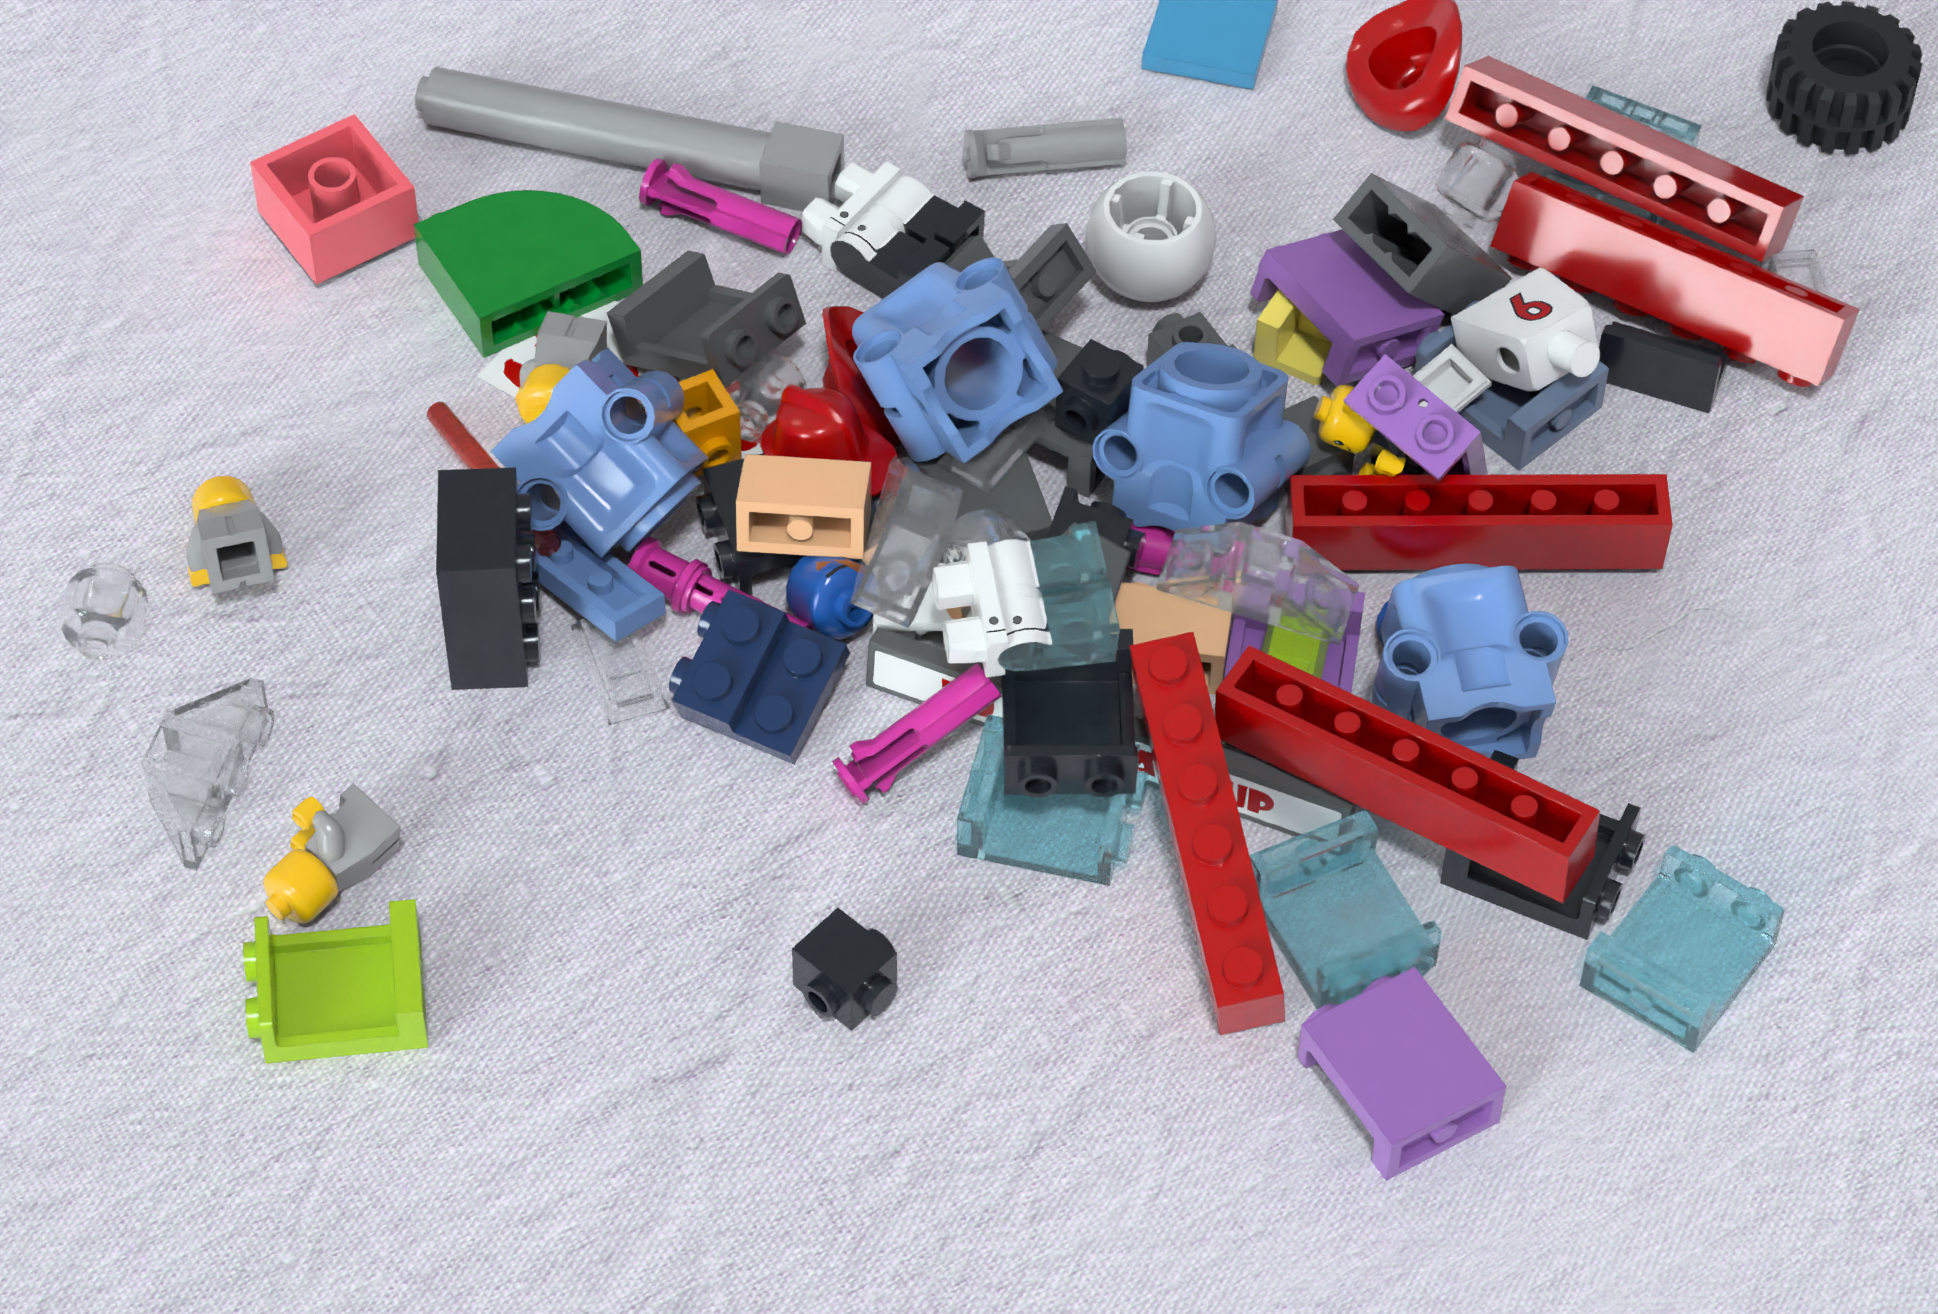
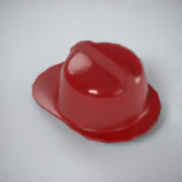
M788 385L782 392L781 405L777 409L775 420L762 433L760 448L764 455L871 462V497L888 489L898 476L900 459L894 446L882 435L862 424L852 401L838 390L826 387L803 389L795 385Z

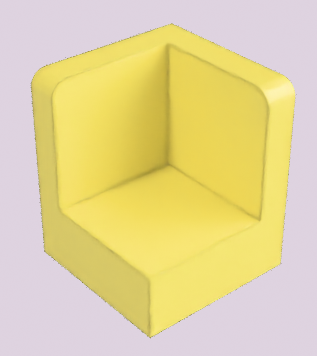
M1278 289L1257 319L1254 358L1260 363L1279 369L1307 383L1319 385L1326 376L1322 369L1332 343Z

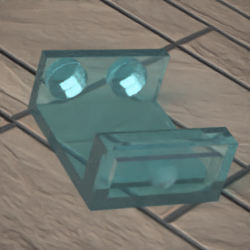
M987 714L957 816V855L1110 886L1116 861L1127 863L1129 860L1135 824L1127 823L1130 809L1142 810L1149 773L1138 771L1137 768L1136 794H1117L1111 797H1096L1091 794H1059L1041 798L1026 795H1004L1002 717ZM1135 744V746H1137V748H1138V766H1139L1140 744Z

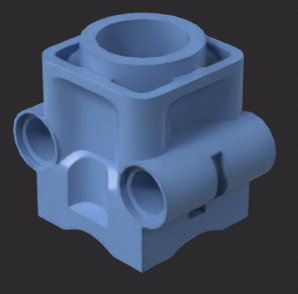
M991 257L982 259L966 267L962 272L943 262L934 263L861 314L855 320L852 327V335L858 346L854 352L853 360L879 405L885 408L884 413L913 461H928L947 452L964 464L988 447L999 433L1011 423L1039 410L1063 392L1053 373L1057 367L1058 360L1035 318L1028 312V306L1001 258Z
M1183 342L1173 346L1132 379L1129 410L1104 429L1094 440L1092 449L1097 467L1106 476L1114 480L1112 505L1120 508L1126 513L1128 518L1133 519L1134 526L1166 527L1181 535L1195 547L1223 555L1238 541L1250 524L1256 520L1264 519L1278 507L1280 486L1304 467L1310 458L1311 448L1306 433L1295 423L1283 420L1288 375L1279 369L1259 363L1246 352L1229 346Z
M609 348L600 351L592 359V362L584 360L576 364L553 388L551 398L545 410L532 422L513 428L490 451L506 468L516 467L517 480L520 482L518 485L519 493L531 494L533 530H552L565 521L600 558H603L620 545L629 554L655 532L702 484L694 473L709 459L673 422L682 411L684 404L683 389L677 379L667 372L658 370L645 372L636 377ZM638 400L641 401L644 407L646 408L647 414H645L639 407Z
M1455 564L1426 571L1412 579L1395 585L1392 589L1381 627L1384 649L1368 701L1488 758H1491L1494 750L1519 758V760L1536 757L1541 745L1544 722L1552 716L1556 705L1552 686L1569 643L1568 631L1564 623L1548 612L1528 611L1519 572L1514 566L1488 568L1478 564Z

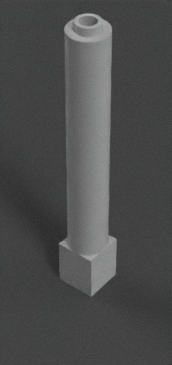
M435 67L429 77L422 76L416 90V110L422 111L423 120L428 125L648 168L654 159L659 158L667 162V172L674 163L683 165L694 178L760 190L762 204L804 211L816 197L834 204L836 199L834 197L835 182L839 174L844 170V134L778 121L775 122L772 132H766L441 67Z

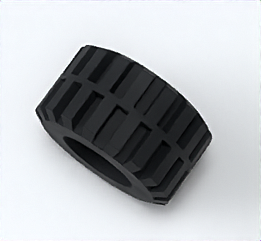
M1842 1L1841 5L1835 6L1831 2L1819 3L1816 10L1806 7L1797 12L1796 19H1788L1783 25L1782 32L1778 35L1766 90V101L1770 102L1769 112L1772 118L1781 120L1779 127L1787 135H1798L1797 142L1808 147L1811 144L1821 146V151L1833 154L1834 149L1844 150L1846 155L1858 154L1860 148H1865L1871 152L1880 149L1883 141L1891 143L1899 136L1900 129H1905L1909 121L1923 64L1920 62L1922 57L1920 45L1914 44L1915 35L1909 28H1900V20L1893 15L1888 14L1884 16L1878 13L1879 8L1867 5L1865 8L1855 6V2Z

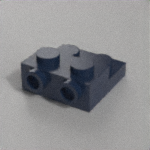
M728 589L721 604L711 601L705 607L697 628V634L703 640L693 659L684 656L676 664L669 681V691L675 694L671 701L681 718L795 765L850 655V651L845 643L789 621L784 611Z

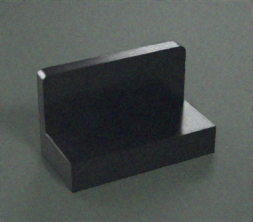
M1613 321L1612 325L1604 326L1599 343V361L1609 368L1607 384L1710 414L1727 369L1729 355Z

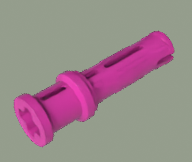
M651 536L638 546L628 565L630 569L665 594V599L671 601L672 609L682 614H690L695 610L703 613L705 607L711 601L721 604L728 589L767 604L757 597L712 577V571L708 568L707 563L698 559L688 562L662 549V542ZM786 613L789 621L813 630L805 621Z

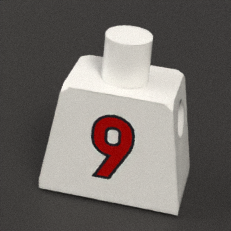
M1542 267L1451 317L1457 349L1485 377L1526 391L1540 390L1568 373L1578 377L1588 376L1595 370L1600 359L1592 310L1588 301Z

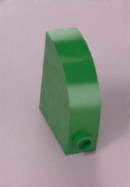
M540 190L500 192L468 201L414 224L419 266L484 358L538 335V331L548 311L579 317L613 301L626 298L643 285L641 249L631 235L611 215L599 207L573 196Z

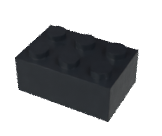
M516 467L438 470L436 575L451 690L528 687V662L540 661L539 623H534L536 622V611H540L539 573H532L536 572L535 533L523 534V532H532L531 494L519 493Z

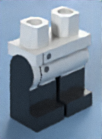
M885 161L875 172L851 162L839 174L835 182L834 197L844 202V204L838 208L828 201L816 197L804 209L802 214V232L822 245V264L835 272L840 269L848 278L884 299L928 266L937 262L944 263L968 237L980 235L983 238L985 210L966 200L959 207L931 194L918 180L909 176H900L901 169L888 161Z

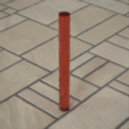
M436 402L429 407L426 414L427 419L469 469L500 468L445 402ZM532 529V532H523V534L535 533L536 550L542 556H551L560 548L561 540L553 530L537 531Z

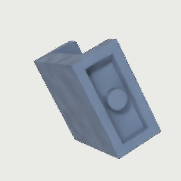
M1476 300L1470 303L1465 309L1476 304L1480 300ZM1452 324L1441 332L1434 331L1422 340L1415 353V373L1451 344L1457 348ZM1599 361L1595 370L1588 376L1578 377L1568 373L1537 391H1526L1489 379L1492 385L1458 412V414L1481 432L1482 442L1520 471L1602 408L1609 368Z

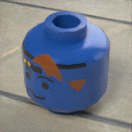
M805 555L799 559L790 572L786 584V601L793 615L805 621L820 634L834 639L854 636L865 628L873 618L874 602H879L880 585L875 574L864 564L852 558Z

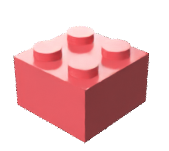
M355 114L250 162L258 212L316 285L415 238L414 224L419 222L415 188Z

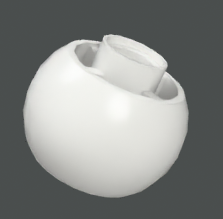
M1156 171L1131 174L1110 185L1091 209L1085 233L1088 257L1101 280L1120 295L1144 302H1160L1175 298L1189 291L1198 283L1210 266L1217 241L1214 216L1204 197L1195 187L1181 178Z

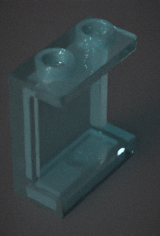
M1367 810L1250 855L1268 931L1316 1009L1327 1004L1338 1006L1360 995L1370 983L1380 977L1388 975L1395 977L1413 967H1416L1423 976L1437 964L1442 932L1435 921H1429L1424 924L1420 923L1376 854L1378 827Z
M1671 845L1663 855L1658 876L1614 932L1609 936L1601 931L1587 948L1579 986L1694 1053L1776 946L1785 910L1782 906L1773 902L1763 891L1754 887H1747L1719 871L1706 858L1690 854L1676 845Z

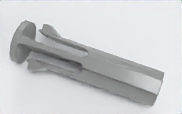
M1123 118L987 130L970 129L964 131L963 159L969 178L1126 164L1127 144Z

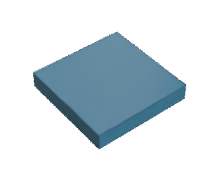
M1159 0L1142 54L1141 69L1254 90L1277 13L1278 0Z

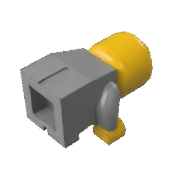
M547 312L538 331L535 359L526 361L520 369L521 386L515 400L519 414L526 424L535 420L545 410L551 398L553 388L576 364L584 360L592 362V359L600 351L607 348V321Z
M216 476L204 481L196 489L192 497V513L195 525L192 528L186 551L189 565L188 574L192 586L198 587L203 584H210L212 594L239 589V582L246 581L247 587L275 581L273 569L286 568L287 559L278 530L267 516L260 512L255 504L250 488L238 478Z
M354 783L340 795V808L335 813L328 814L321 803L314 797L306 798L293 809L292 819L302 829L291 838L290 846L293 850L272 867L263 879L264 890L269 897L265 901L266 906L278 919L284 920L288 917L290 920L300 924L311 922L334 901L338 892L372 876L398 851V838H400L401 826Z

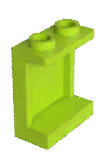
M416 899L390 901V924L274 935L271 933L268 916L254 917L255 941L243 942V960L246 982L257 981V997L245 998V1014L249 1039L261 1038L266 1064L428 1048L422 944Z

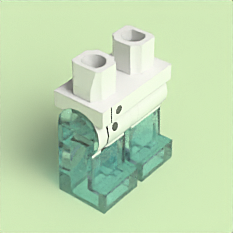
M1096 521L1070 525L1069 535L1032 541L1010 539L995 542L989 546L987 541L968 543L966 561L933 567L932 589L938 610L971 606L973 616L944 621L943 638L948 663L982 662L985 677L1005 675V669L1011 671H1030L1115 662L1120 626L1109 578H1106L1107 569Z

